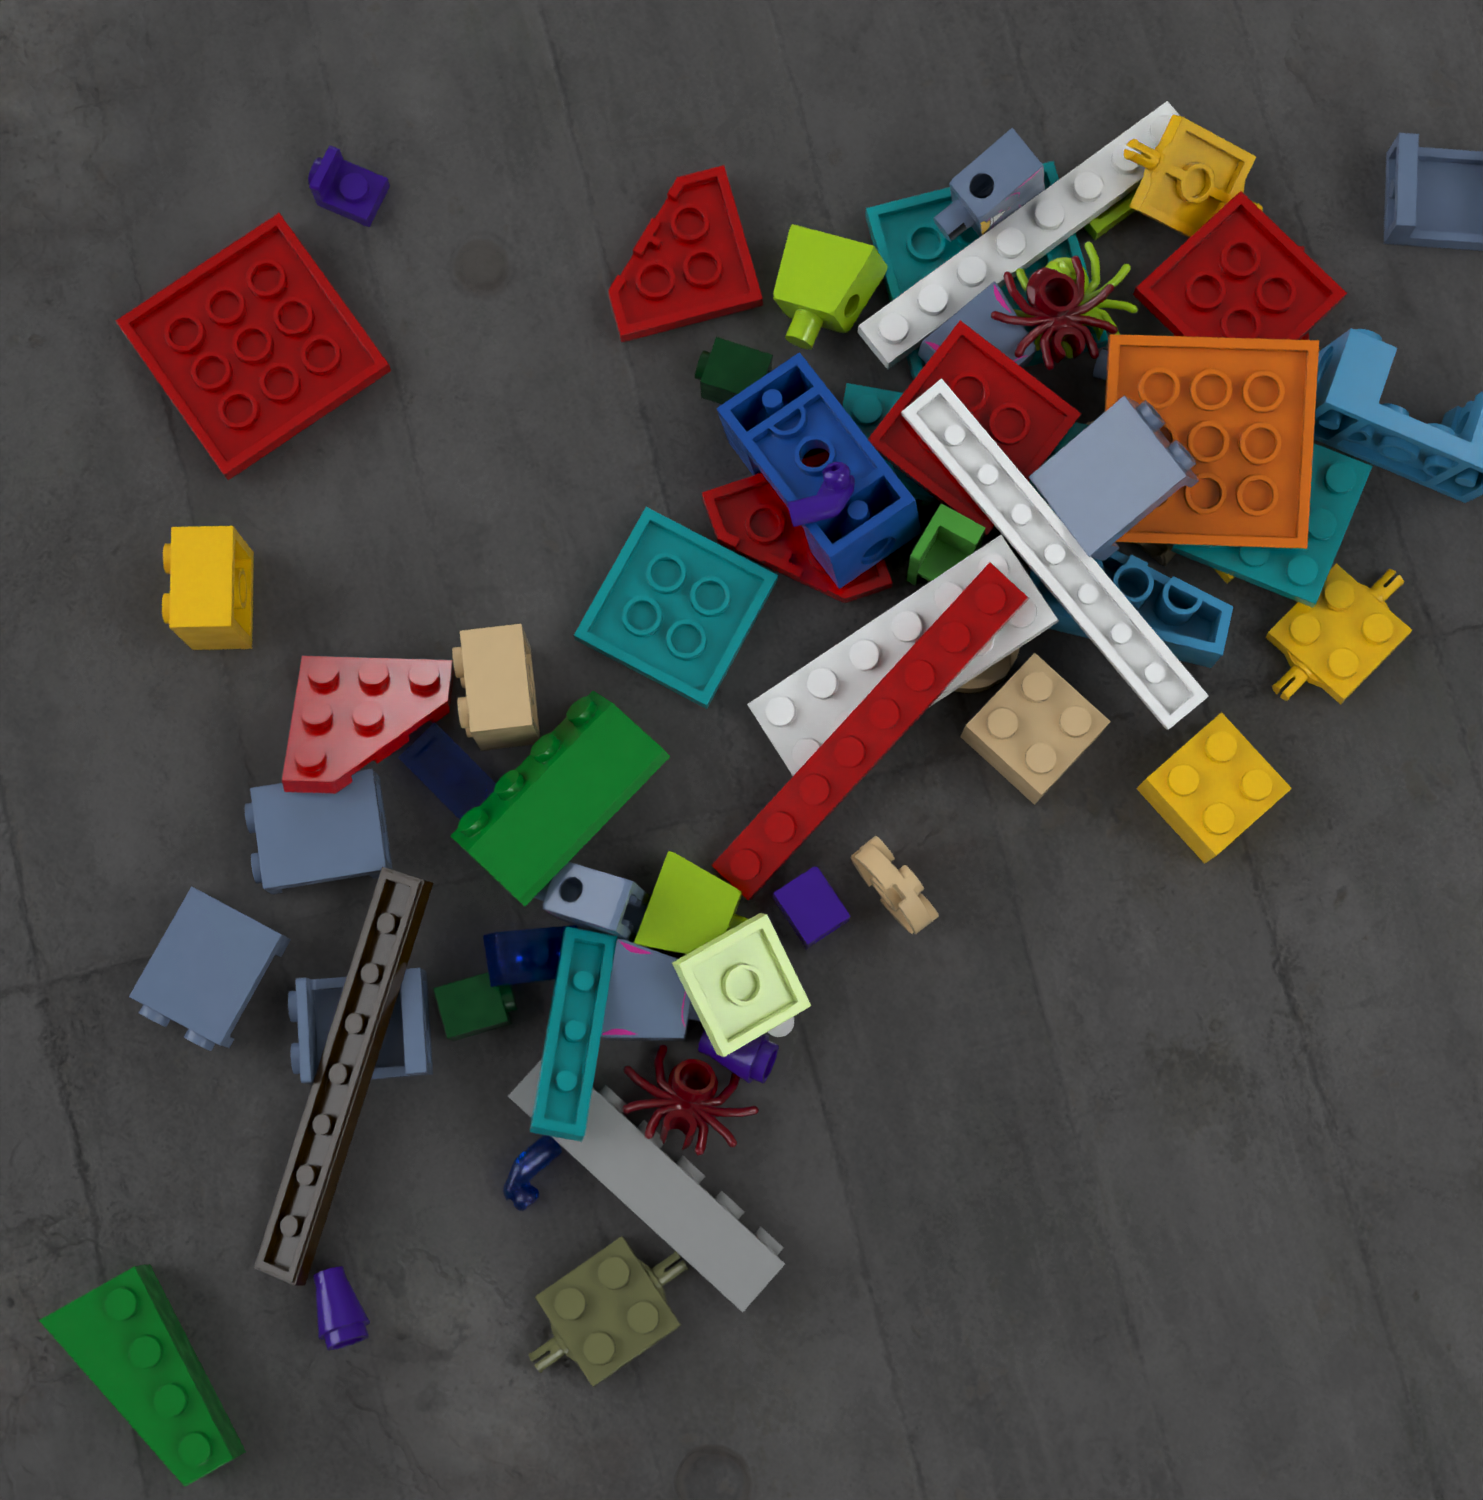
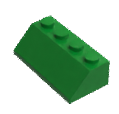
M592 691L588 696L578 699L571 705L567 711L566 718L551 733L543 735L534 743L530 755L515 770L508 771L497 781L494 792L479 807H474L464 814L459 821L458 828L450 837L523 906H526L670 758V755L616 705L595 691Z

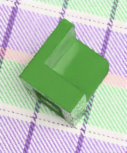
M941 503L910 555L906 581L916 585L919 578L922 577L931 582L980 549L986 528Z

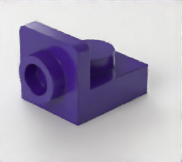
M331 145L328 147L323 158L318 157L314 161L308 176L309 187L318 206L369 228L390 187L388 178L344 160L340 149Z

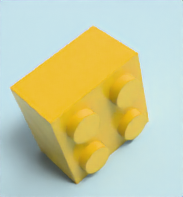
M234 526L171 527V543H165L163 548L164 570L166 574H170V593H164L162 597L164 623L169 624V628L192 650L252 649L254 552Z
M1221 712L1149 775L1136 789L1205 864L1223 851L1292 788Z

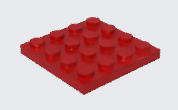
M280 213L271 217L116 320L121 330L227 480H230L392 371L386 359Z

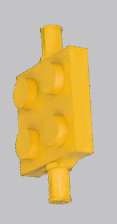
M1173 114L1155 149L1148 147L1137 139L1130 140L1126 146L1141 153V155L1124 149L1123 155L1125 159L1131 160L1145 168L1143 178L1129 207L1190 238L1240 191L1244 193L1245 180L1256 156L1192 121ZM1254 203L1263 212V207L1260 204Z
M1336 563L1329 571L1316 605L1312 608L1297 602L1267 633L1265 638L1285 655L1291 667L1272 685L1273 691L1278 695L1289 682H1292L1282 692L1281 699L1288 701L1307 681L1310 684L1321 687L1341 705L1410 635L1412 629L1390 611L1385 602L1404 584L1403 578L1398 575L1385 587L1393 579L1396 571L1387 569L1385 574L1369 588L1358 583Z

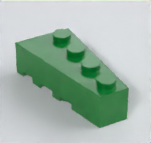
M150 1264L130 1268L39 1320L184 1487L246 1452Z

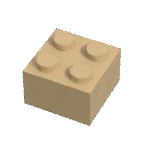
M522 623L460 631L461 647H453L452 654L456 678H460L462 689H466V697L458 698V713L461 728H465L467 738L473 737L481 751L533 745L540 738L531 646Z
M1034 653L968 722L960 737L1035 805L1099 737L1111 721Z

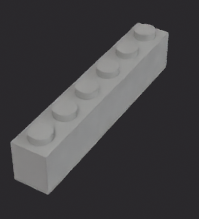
M542 1059L508 1095L531 1118ZM607 1085L599 1092L593 1087L585 1137L582 1142L558 1137L553 1138L740 1311L744 1312L785 1265V1262L777 1256L784 1247L761 1226L753 1234L738 1219L744 1214V1211L723 1191L715 1198L700 1185L706 1176L683 1155L675 1162L660 1148L664 1144L657 1131H655L653 1138H645L644 1133L648 1123L643 1120L636 1127L622 1114V1107L626 1103Z

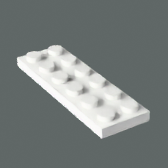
M999 535L747 704L792 776L807 762L989 562L1027 595L1029 600L932 705L1059 622L1002 535Z

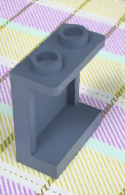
M1399 133L1386 153L1384 244L1483 251V151L1419 147V134Z
M1123 396L1029 476L1032 483L1082 549L1091 558L1105 561L1119 549L1115 541L1182 486L1191 488L1199 482V479L1191 470L1196 465V461L1178 440H1175L1172 444L1160 431V428L1165 425L1164 420L1146 400L1139 404Z
M373 769L360 770L352 775L353 782L336 794L284 792L282 783L250 788L252 803L245 804V819L249 833H256L258 853L251 854V867L256 884L262 883L265 891L270 894L282 893V889L366 875L376 879L379 878L382 867L393 869L380 776Z
M191 886L129 997L143 1004L139 1014L164 1027H167L170 1020H173L188 1028L184 1038L209 1051H212L215 1044L230 1048L234 1041V1038L230 1035L275 955L282 957L291 939Z
M408 968L405 971L371 1080L433 1075L427 972L422 968ZM347 977L325 979L296 978V991H289V1017L291 1022H298L299 1042L292 1043L291 1066L294 1074H300L301 1083L308 1085L314 1083L318 1065Z

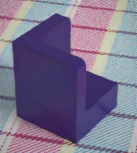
M818 867L810 868L773 893L774 902L806 950L848 923L851 917Z

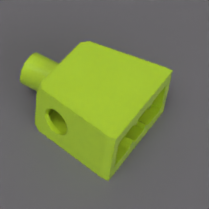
M791 225L773 292L775 302L785 315L792 319L785 335V339L797 347L811 350L821 327L840 333H846L851 330L888 269L887 264L875 246L806 227Z
M668 851L634 943L666 955L683 957L748 920L746 917L735 914L742 897L741 891L678 854Z

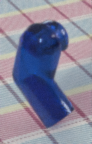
M541 1136L513 1161L503 1186V1193L506 1201L511 1200L514 1207L519 1211H525L539 1198V1190L530 1183L534 1176L562 1154L560 1145L553 1137Z

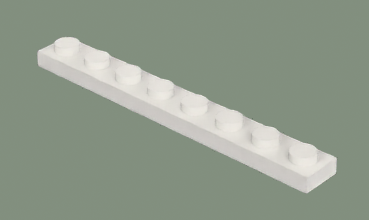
M1166 101L858 325L857 333L886 369H890L920 347L926 337L995 281L999 287L1005 285L1003 276L1005 272H1011L1012 277H1016V270L1018 268L1025 270L1139 187L1145 168L1131 160L1125 159L1123 154L1124 149L1134 151L1140 155L1141 153L1127 147V143L1132 139H1137L1139 142L1155 149L1172 115H1180Z
M942 378L902 411L901 415L1166 730L1173 727L1209 697L1097 562L1086 554L1060 518Z

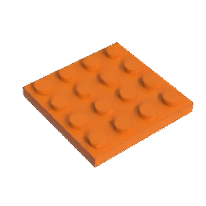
M1110 334L1108 338L1105 411L1123 396L1139 404L1145 400L1148 401L1165 422L1160 431L1171 444L1178 440L1196 461V465L1191 470L1199 479V482L1191 488L1182 486L1115 542L1307 549L1319 340Z

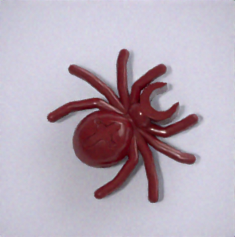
M1076 255L1071 259L1076 273V283L1068 275L1060 273L1055 269L1040 268L1028 280L1026 287L1028 303L1016 289L1011 272L1007 271L1004 273V280L1010 296L1025 314L1034 317L1009 316L993 311L991 318L1006 324L1038 325L1017 345L1014 352L1017 358L1022 357L1026 348L1043 333L1040 338V346L1047 370L1054 368L1053 360L1059 363L1066 356L1061 341L1067 342L1071 346L1074 359L1083 352L1085 344L1091 358L1097 359L1099 351L1090 330L1082 324L1104 329L1110 334L1118 332L1117 327L1110 322L1081 315L1105 301L1113 292L1114 285L1107 284L1098 295L1085 304L1078 306L1084 299L1085 274L1080 258Z
M663 1044L659 1046L654 1060L656 1081L661 1089L642 1078L631 1066L627 1065L623 1068L624 1073L636 1085L659 1099L633 1101L624 1105L622 1111L628 1114L635 1110L659 1108L653 1113L646 1126L645 1138L651 1139L654 1137L659 1122L665 1116L660 1130V1139L664 1144L669 1130L679 1129L686 1136L682 1150L691 1145L698 1127V1140L695 1147L697 1155L704 1154L708 1139L707 1124L716 1130L731 1148L737 1145L733 1134L713 1116L746 1117L756 1115L759 1111L756 1106L744 1108L715 1107L722 1105L738 1087L740 1077L732 1072L729 1084L717 1097H714L718 1088V1080L712 1067L702 1060L688 1059L677 1064L670 1072L668 1082H666L663 1062L667 1053V1046Z

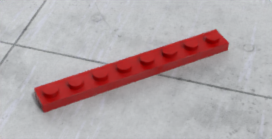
M989 562L711 866L733 887L740 890L747 900H751L1029 600V597Z

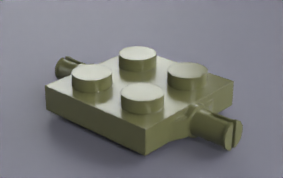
M621 1236L535 1296L550 1320L552 1334L554 1335L553 1338L539 1348L528 1353L530 1360L536 1362L551 1351L549 1355L534 1364L536 1369L542 1373L544 1369L564 1355H567L579 1365L592 1387H595L681 1327L682 1324L667 1303L663 1287L682 1272L689 1269L686 1263L681 1261L666 1272L668 1268L683 1259L680 1254L674 1251L666 1259L650 1268L637 1258L626 1239Z

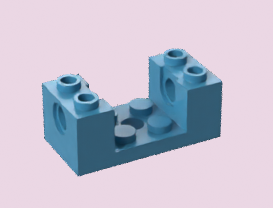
M1351 328L1319 351L1314 440L1463 503L1483 495V391L1475 396L1474 401L1467 402L1463 408L1457 406L1446 412L1441 424H1426L1410 417L1409 412L1401 406L1389 403L1379 404L1397 351V347L1383 342L1380 335L1366 329Z

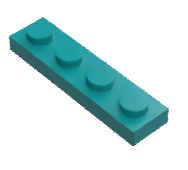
M566 926L562 939L529 1130L531 1133L580 1142L585 1137L617 936Z

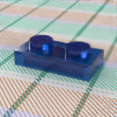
M435 722L398 757L459 820L470 809L479 807L494 792L496 783Z
M571 925L567 927L577 928V925ZM566 926L502 931L483 935L490 986L500 987L555 981Z

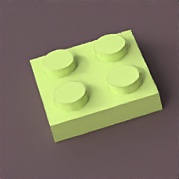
M759 913L672 962L716 1054L722 1057L729 1055L811 1007L767 914Z

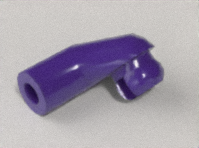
M842 462L828 464L822 472L824 482L815 496L788 502L793 527L834 518L841 513L855 488V478L850 475V468L847 464Z

